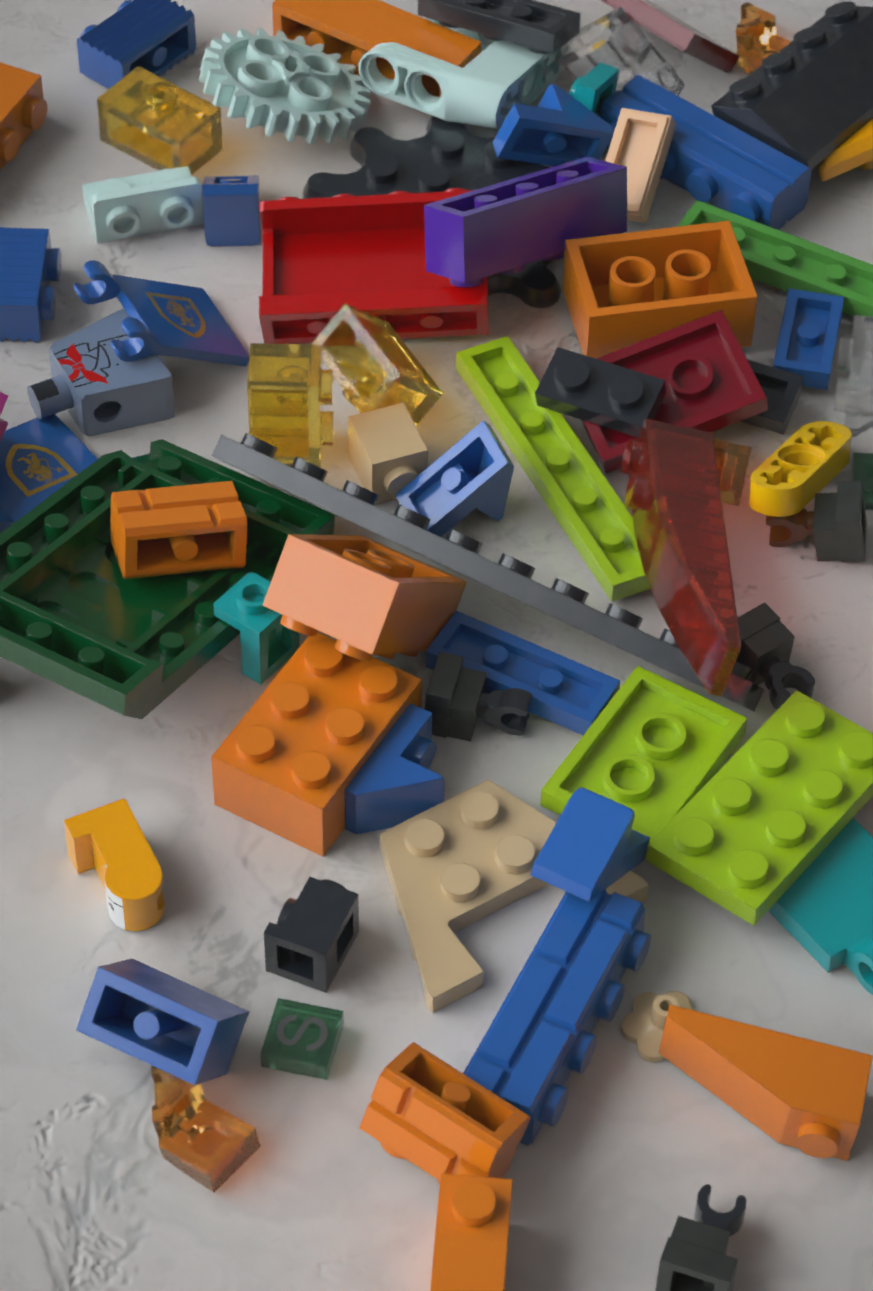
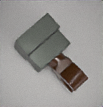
M862 481L838 482L836 493H815L814 511H807L803 508L800 512L790 516L774 517L766 515V525L770 526L769 545L773 547H787L796 543V541L805 540L808 535H813L817 561H865L867 516Z

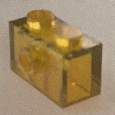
M139 66L97 98L100 140L158 171L188 166L191 175H193L223 150L221 108Z
M346 303L310 345L311 349L342 388L343 396L360 413L404 402L415 426H417L444 394L388 322Z
M251 343L247 379L249 434L277 447L278 449L273 459L291 467L297 456L321 468L322 446H333L334 411H323V405L333 404V369H322V345Z

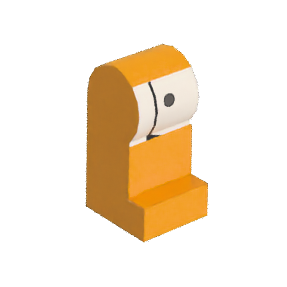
M123 798L65 819L68 856L78 874L95 868L106 889L108 912L114 924L129 931L146 930L156 925L163 917L165 911V901L161 890L163 875L161 867L126 799Z

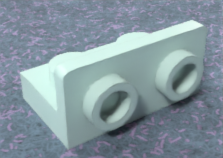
M188 166L82 184L85 207L97 243L204 224L202 187L199 178L191 176Z

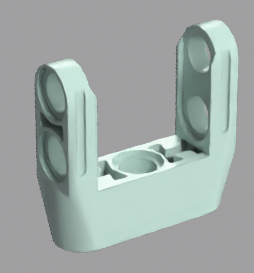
M427 18V20L441 25L438 21ZM461 27L449 28L482 42V52L464 68L395 42L381 43L374 46L360 59L358 68L362 82L370 91L377 95L445 121L500 129L514 103L530 105L550 84H553L558 79L567 59L568 43L554 54H541L531 51L528 46L506 40H490L484 37L482 33ZM377 57L386 59L393 66L395 71L394 80L384 77L379 72L376 66ZM422 74L429 75L438 82L441 88L440 97L433 96L426 91L422 84Z

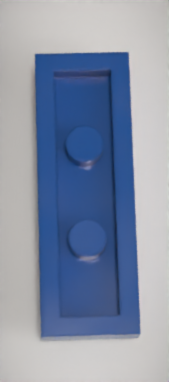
M459 611L454 612L426 650L427 668L434 670L439 651L463 656V667L487 672L484 692L490 693L493 690L503 691L509 688L526 690L533 695L528 712L581 735L586 733L620 689V680Z

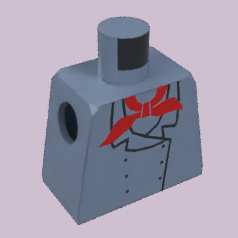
M121 309L54 342L49 348L52 378L28 386L27 391L33 411L39 419L68 410L82 434L94 436L174 418L172 375L159 355L156 354L131 362L119 359L110 345L113 339L124 341L130 338L121 327V322L126 317H129L125 309Z

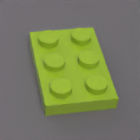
M637 666L541 789L540 806L561 815L572 794L578 788L588 789L631 808L635 813L632 830L651 837L650 843L717 773L745 735L747 717Z

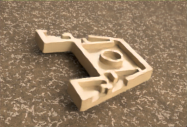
M489 779L380 833L381 855L399 915L402 914L410 940L411 955L413 961L416 960L421 976L424 998L427 1007L432 1013L483 987L484 971L454 933L549 884L531 876L533 863L556 822ZM631 870L609 886L606 891L608 894L616 892L643 903L647 900L649 884L643 877Z

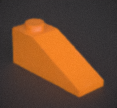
M669 1005L658 1051L660 1055L779 1144L799 1148L803 1153L817 1158L834 1157L848 1161L861 1122L873 1055Z
M441 1173L430 1291H505L513 1179Z

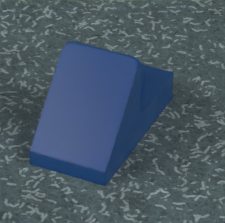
M550 84L537 107L518 103L513 104L492 143L498 158L557 166L584 157L600 159L611 141L614 131L611 125L559 86Z
M259 175L205 176L202 183L206 244L211 247L258 245L260 243Z
M483 420L395 494L400 505L431 519L426 530L442 537L475 508L500 521L504 515L514 465L490 424Z
M410 703L346 787V830L357 835L392 828L444 802L445 780L440 774L429 770L437 748L436 742L432 741L431 712Z
M578 788L572 794L533 863L531 876L586 901H591L644 861L651 837L632 830L635 813L631 808L588 789Z

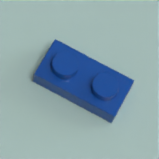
M789 288L773 367L804 376V387L828 390L844 297Z

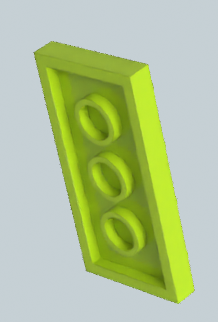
M796 690L648 844L647 862L755 926L873 797V733Z

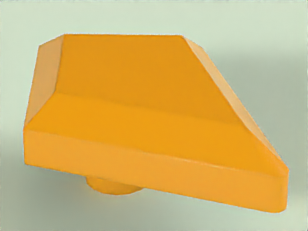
M873 119L821 161L818 169L821 181L831 179L858 166L863 170L873 169Z

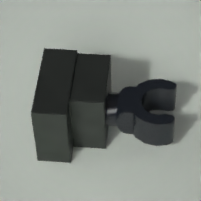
M764 602L717 629L710 663L714 665L719 654L753 669L748 681L756 685L764 682L770 691V702L778 710L791 696L785 688L797 689L799 692L812 698L815 679L805 668L793 666L789 662L795 636L780 621L781 618Z
M439 651L426 692L424 708L432 713V735L443 738L448 736L471 742L479 716L484 717L489 724L495 725L502 732L516 736L524 735L529 719L528 710L533 696L532 693L518 688H509L503 691L493 690L490 693L484 692L487 672L463 667V656Z
M709 1184L702 1186L697 1195L695 1220L678 1215L671 1237L667 1239L660 1258L655 1291H732L738 1259L727 1256L726 1253L729 1237L737 1233L743 1225L746 1210L745 1196L739 1195L737 1197L735 1207L731 1211L720 1213L714 1211L709 1206L712 1187Z

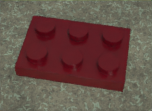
M719 310L596 358L665 380L667 393L645 439L581 420L606 474L768 411L767 398L723 311Z

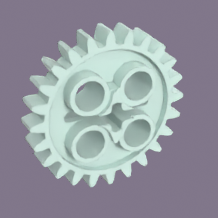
M239 28L237 36L229 32H223L221 40L213 38L210 47H206L200 68L199 81L205 83L204 94L215 96L213 100L214 106L229 107L227 117H244L247 119L246 128L250 129L260 125L265 127L266 136L269 137L273 136L276 131L284 133L288 142H293L296 135L302 136L309 144L315 143L316 136H319L329 144L333 143L335 135L346 140L349 138L350 131L357 132L360 129L361 123L364 124L371 102L369 100L371 91L364 87L365 84L359 75H354L355 65L340 64L341 54L327 55L323 53V44L319 43L312 47L305 44L303 36L299 35L295 40L287 39L285 33L281 30L277 31L276 37L269 36L262 28H257L256 35H252L243 28Z

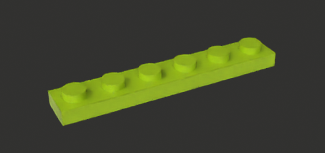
M505 336L456 352V370L611 602L665 584L667 566L563 415L559 412L537 406L535 391L540 382L510 338Z

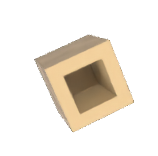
M404 402L348 416L349 459L363 488L379 495L375 505L397 499L395 494L428 467V449Z

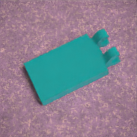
M852 818L768 911L828 973L844 964L856 976L863 988L873 995V837Z

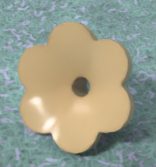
M668 991L658 995L652 992H644L634 998L632 1012L627 1014L622 1020L621 1032L627 1041L636 1044L638 1055L645 1061L656 1063L665 1059L658 1051L669 1005L697 1011L691 1008L690 999L684 993Z

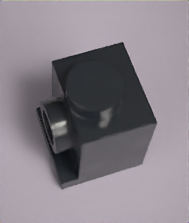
M309 877L297 900L289 898L285 902L278 917L277 925L269 922L264 931L266 971L327 993L359 933V894L347 890L335 881L328 879L318 880Z

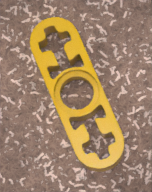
M827 421L811 422L800 427L752 472L749 497L750 507L760 514L774 517L790 516L800 512L815 497V493H819L849 464L851 430L844 425Z

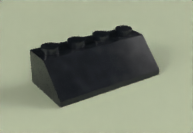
M845 1L827 8L825 15L812 26L800 30L794 35V40L783 49L764 58L762 65L746 78L734 82L729 87V92L711 105L713 115L812 170L873 119V7L856 6L854 2Z

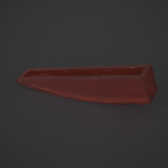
M645 418L638 440L629 439L622 459V473L629 475L625 493V507L632 509L634 534L642 567L659 611L678 647L710 695L722 697L740 652L741 642L713 433Z

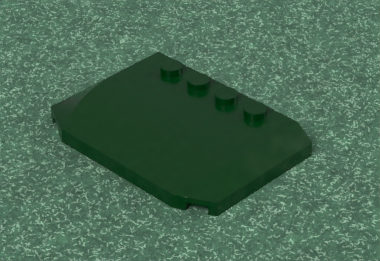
M163 439L150 442V453L131 458L122 450L105 454L0 533V657L117 713L143 719L240 634V630L214 615V602L247 573H256L271 582L288 535H333L335 515ZM224 481L233 482L238 494V500L241 502L247 516L246 565L244 567L123 579L118 558H116L111 543L112 492Z

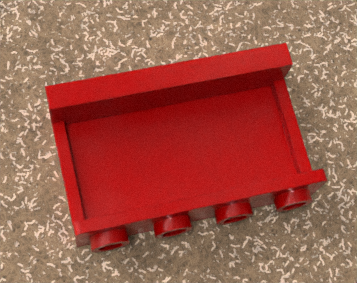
M452 188L444 192L410 193L407 191H395L386 195L355 196L352 194H339L328 198L299 199L297 197H282L277 200L261 201L259 203V214L262 225V296H259V320L264 345L490 335L488 276L484 277V282L478 286L458 287L450 284L449 278L426 271L424 205L473 190Z

